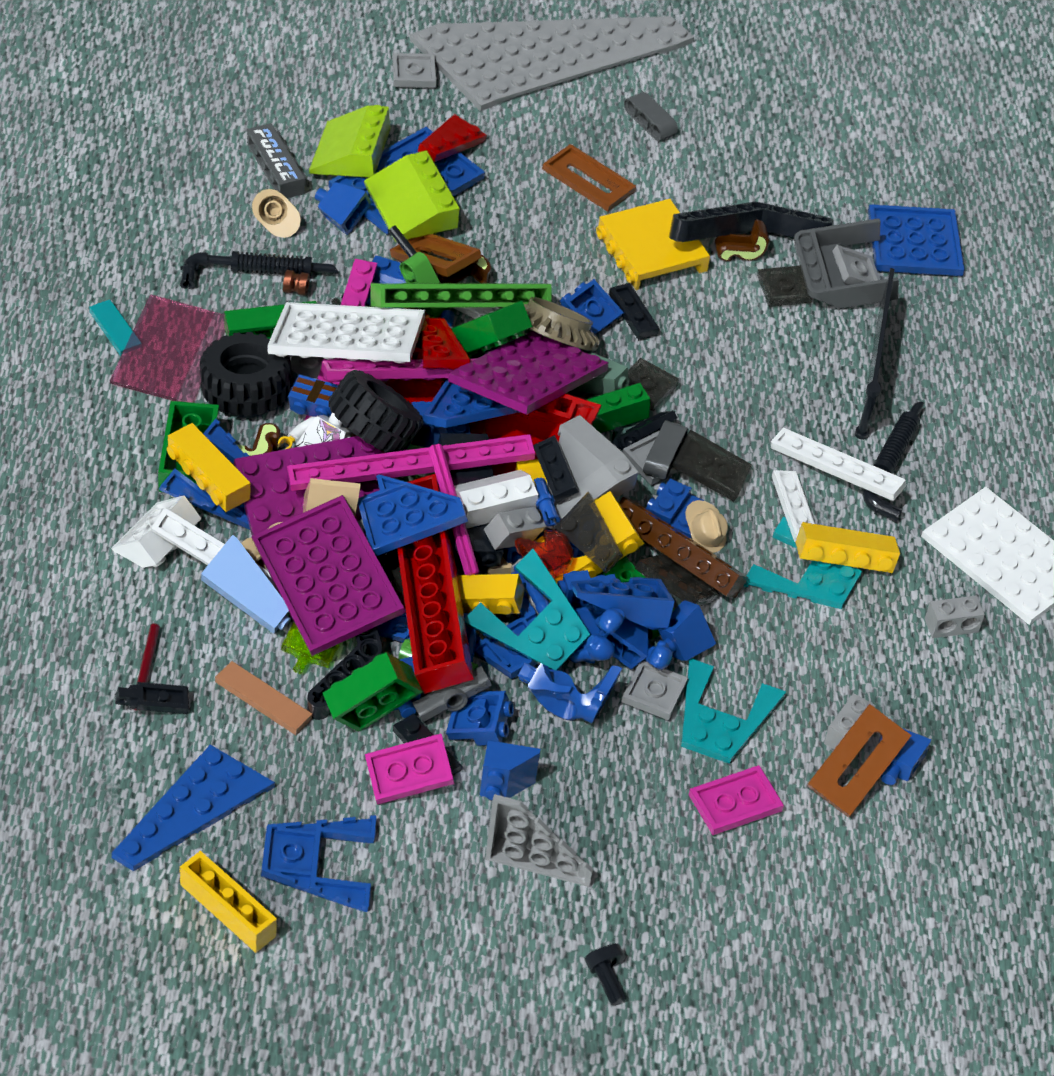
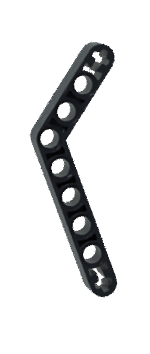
M749 202L674 214L669 238L678 242H688L752 231L756 219L763 221L767 232L794 237L797 232L802 230L833 226L834 220L826 216L762 202Z
M377 626L363 632L367 634H359L352 637L354 649L309 691L307 695V710L312 713L313 719L321 720L331 714L323 692L330 689L331 685L335 682L342 681L352 674L350 670L364 667L372 662L374 657L382 654V645Z

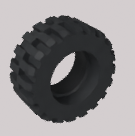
M239 332L233 333L232 336L225 335L219 341H213L200 358L201 391L209 404L219 405L220 412L225 414L229 412L233 416L245 415V417H250L252 414L262 415L267 410L272 411L277 408V405L280 406L286 400L291 391L290 355L280 357L276 354H268V343L271 338H267L264 334L254 335L253 332L240 334Z
M360 370L348 372L329 398L330 411L335 414L334 416L346 428H349L352 433L362 438L366 443L373 445L379 450H383L385 453L405 451L423 427L422 415L409 401L381 380Z

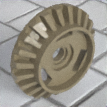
M530 297L528 304H524L533 326L529 329L577 348L590 351L597 350L600 340L591 330L593 322L587 317L541 298Z

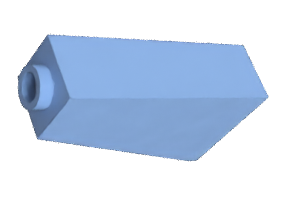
M232 535L201 573V580L275 634L278 629L283 630L290 622V613L281 595L240 541Z

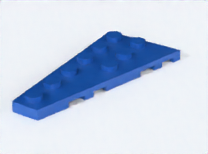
M210 744L113 850L112 859L135 871L161 856L163 851L173 845L181 844L185 841V838L195 832L198 834L232 813V810L244 803L252 802L259 794L275 788V782Z

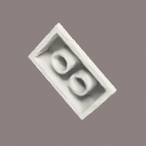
M522 470L454 486L457 497L461 499L467 515L468 522L465 523L466 528L488 524L500 512L536 506V501L538 500V493L531 476Z
M185 495L157 502L111 549L143 568L149 566L157 567L166 560L165 555L168 552L178 548L151 531V527L163 509L170 510L194 526L201 520V517Z

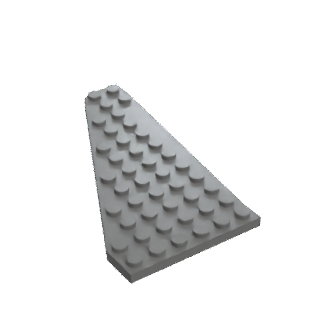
M664 16L438 23L410 34V41L423 54H434L435 66L479 111H483L535 90L655 53L663 54L693 43L694 36L678 21L674 20L673 17Z

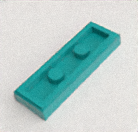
M110 299L89 306L90 314L120 356L142 349V343Z

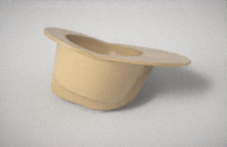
M266 189L259 192L253 199V214L270 233L286 238L297 232L301 222L300 214L283 194L277 190Z
M697 500L691 502L686 508L685 515L692 540L712 553L720 551L726 543L728 531L726 519L719 513L716 507L706 501Z

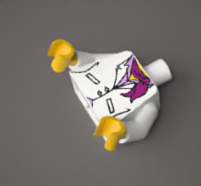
M334 413L331 414L330 418L325 415L312 416L298 424L288 434V437H281L278 440V447L282 443H287L289 446L286 449L292 448V443H296L294 447H301L349 438L352 431L343 426L342 422L334 416Z

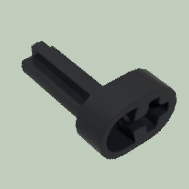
M618 943L596 949L585 957V962L590 972L596 973L611 1006H617L621 1002L626 1001V997L611 968L625 960V955Z

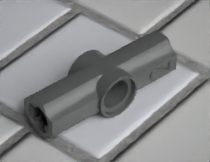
M482 666L473 670L474 680L436 690L413 702L422 722L447 709L450 711L461 710L467 704V698L492 686Z

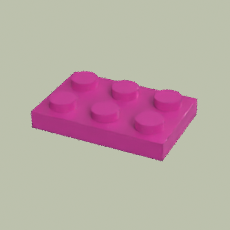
M442 734L365 754L377 805L455 784Z
M759 765L689 790V797L712 835L782 812L784 807Z

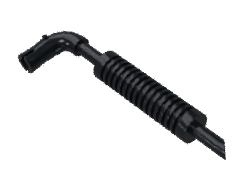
M232 251V256L208 255V252H200L190 255L185 260L183 266H180V270H182L180 286L186 289L187 282H189L188 289H193L196 271H198L199 266H208V264L229 265L233 272H238V270L243 272L245 270L247 273V270H249V273H252V271L256 273L258 271L261 274V271H263V274L265 272L267 274L272 272L274 275L276 272L277 275L279 273L284 275L286 270H292L296 274L308 273L310 277L311 272L338 273V270L332 264L312 263V257L307 256L304 259L303 256H300V258L296 256L294 258V255H291L290 258L289 255L287 257L285 255L280 257V254L278 256L276 254H273V256L269 254L267 256V253H264V256L262 253L259 255L255 253L253 255V252H250V254L248 252L246 254L241 252L239 254V251Z
M924 402L915 403L910 411H905L901 414L873 466L893 474L920 425L918 414ZM864 489V502L874 511V514L882 515L896 523L903 509L878 497L876 493Z

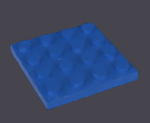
M869 204V220L880 219V240L872 241L874 264L877 271L889 272L890 268L895 269L894 272L963 276L964 265L955 209Z

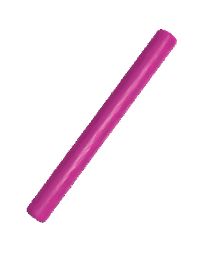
M441 444L431 445L429 453L440 491L457 497L443 446ZM465 523L452 527L465 575H478L479 569Z

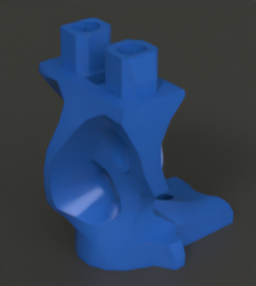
M525 662L518 677L520 681L528 685L529 692L535 696L538 702L553 715L570 721L583 719L592 724L617 682L622 668L611 666L603 679L586 694L578 692L572 678L567 673L551 670L544 664H540L538 668H535Z

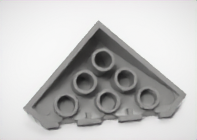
M580 415L561 424L559 427V445L579 492L559 502L555 501L554 505L560 517V522H556V525L551 526L554 530L592 511L589 504L607 492L611 491L614 497L617 498L634 489L639 473L624 453ZM547 482L546 485H547V487H548L549 493H550L551 496H552V492H551L550 487H549L548 482Z
M494 794L485 860L587 887L590 886L593 868L587 862H584L569 845L555 835L522 801Z

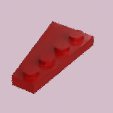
M454 114L420 143L418 152L427 151L433 162H436L485 142L487 134L482 132L479 127L471 125Z
M444 318L424 319L421 328L423 368H448L455 370L460 366L470 363V358Z

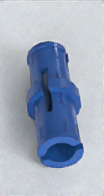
M536 478L534 479L536 483L535 488L538 493L536 507L540 509L545 525L554 526L556 522H560V517L554 505L555 499L549 493L545 479Z

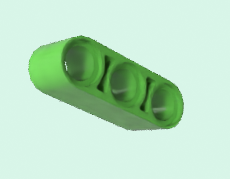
M417 252L400 264V271L406 283H440L429 259L422 252ZM450 307L418 308L425 310L429 318H437L444 310H449Z

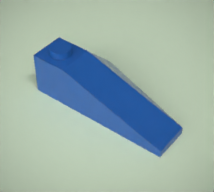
M630 577L629 582H620L621 580L616 578L611 579L608 584H604L599 580L571 582V588L579 599L605 610L610 608L621 609L625 613L626 619L648 629L657 630L669 627L675 601L661 579Z

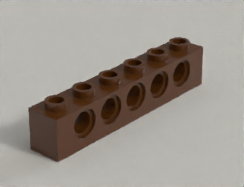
M622 497L619 503L641 539L725 596L737 597L749 577L635 500Z

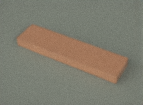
M233 661L215 676L217 684L294 735H297L312 720L311 712Z

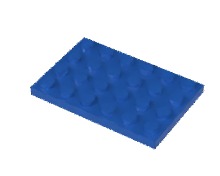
M424 127L383 150L376 173L406 155L418 153L420 143L431 135L433 131L428 127ZM460 152L434 162L452 196L459 194L485 178V171ZM337 176L329 180V188L338 182L365 191L372 204L363 216L384 233L390 234L388 227L364 185V180L369 177Z

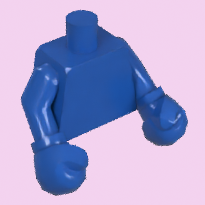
M593 604L574 609L590 633V637L576 650L569 660L573 663L585 661L594 664L595 661L610 659L615 653V648L607 637L598 634L600 628L595 624L596 618L606 610Z
M610 608L596 618L595 624L600 628L598 634L607 637L612 642L615 648L613 657L628 668L633 669L644 659L659 670L669 666L673 653L668 643L659 640L656 647H651L648 640V628L626 619L625 613L621 609Z

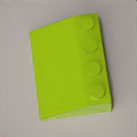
M367 105L327 121L311 163L309 174L371 177L374 175L391 129L389 107Z
M427 151L406 155L364 180V185L388 229L396 225L406 239L458 228L460 208Z

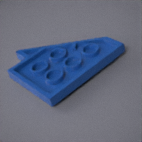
M446 379L423 414V423L437 428H448L518 413L519 411L453 384Z
M380 474L376 476L380 490L358 498V505L367 539L376 556L468 522L463 503L459 497Z

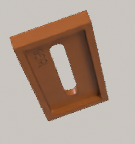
M569 144L542 165V170L607 212L636 192L635 184L572 144ZM567 167H575L607 189L609 188L612 192H604Z
M434 234L408 239V242L416 252L424 250L454 260L447 261L424 253L435 273L446 277L482 258L480 249ZM400 245L390 249L391 257L404 262L409 258Z
M869 704L809 781L807 787L841 813L850 817L912 735ZM874 733H880L882 740L850 782L844 787L838 784L839 777Z

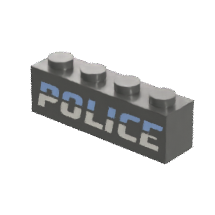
M270 123L247 129V145L272 188L283 194L286 198L305 194V185H307L306 175L300 171L297 160L292 158L288 145L283 143L280 132L276 131L273 124Z

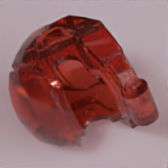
M544 530V542L541 543L523 538L515 540L517 553L521 554L524 558L533 548L553 579L569 572L574 553L569 538L562 532Z

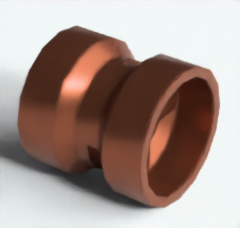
M286 270L283 280V292L291 293L294 291L298 295L306 296L310 283V274L303 272L296 274L295 271Z

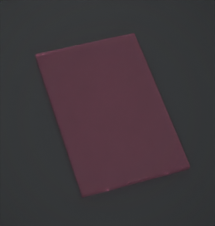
M150 294L111 376L110 384L172 401L193 403L201 385L200 358L213 341H219L225 330L224 314Z

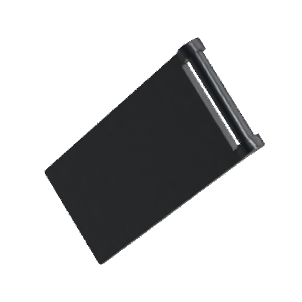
M893 268L889 270L878 313L863 413L860 424L855 430V436L860 440H865L869 436L868 427L876 397L879 396L881 391L878 375L895 270Z

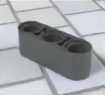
M641 92L625 99L624 108L626 112L656 141L677 133L676 121L648 93Z
M667 420L664 421L643 467L644 473L664 480L668 478L685 442L688 427Z

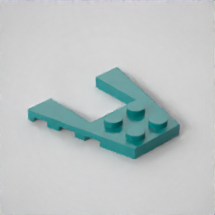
M783 516L773 532L772 538L797 548L786 517ZM812 561L799 583H795L753 564L746 575L749 578L744 586L760 587L762 591L770 593L777 591L788 594L787 597L796 599L797 597L811 599L810 602L842 609L860 579L862 571L857 567Z
M532 548L515 566V569L551 601L547 607L519 636L511 631L481 602L465 618V625L471 626L485 636L503 643L511 650H516L539 665L544 664L551 670H558L590 637V633Z
M691 658L688 664L681 747L730 764L748 743L750 737L758 731L765 719L772 714L779 702L784 699L786 691L762 683L748 719L744 720L699 704L714 666Z

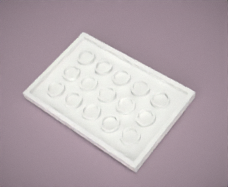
M286 302L268 343V354H276L280 357L296 355L302 358L312 356L323 357L324 359L346 358L350 361L365 359L372 362H410L425 319V310Z
M987 487L981 489L923 530L921 535L923 539L1027 624H1032L1054 607V540Z

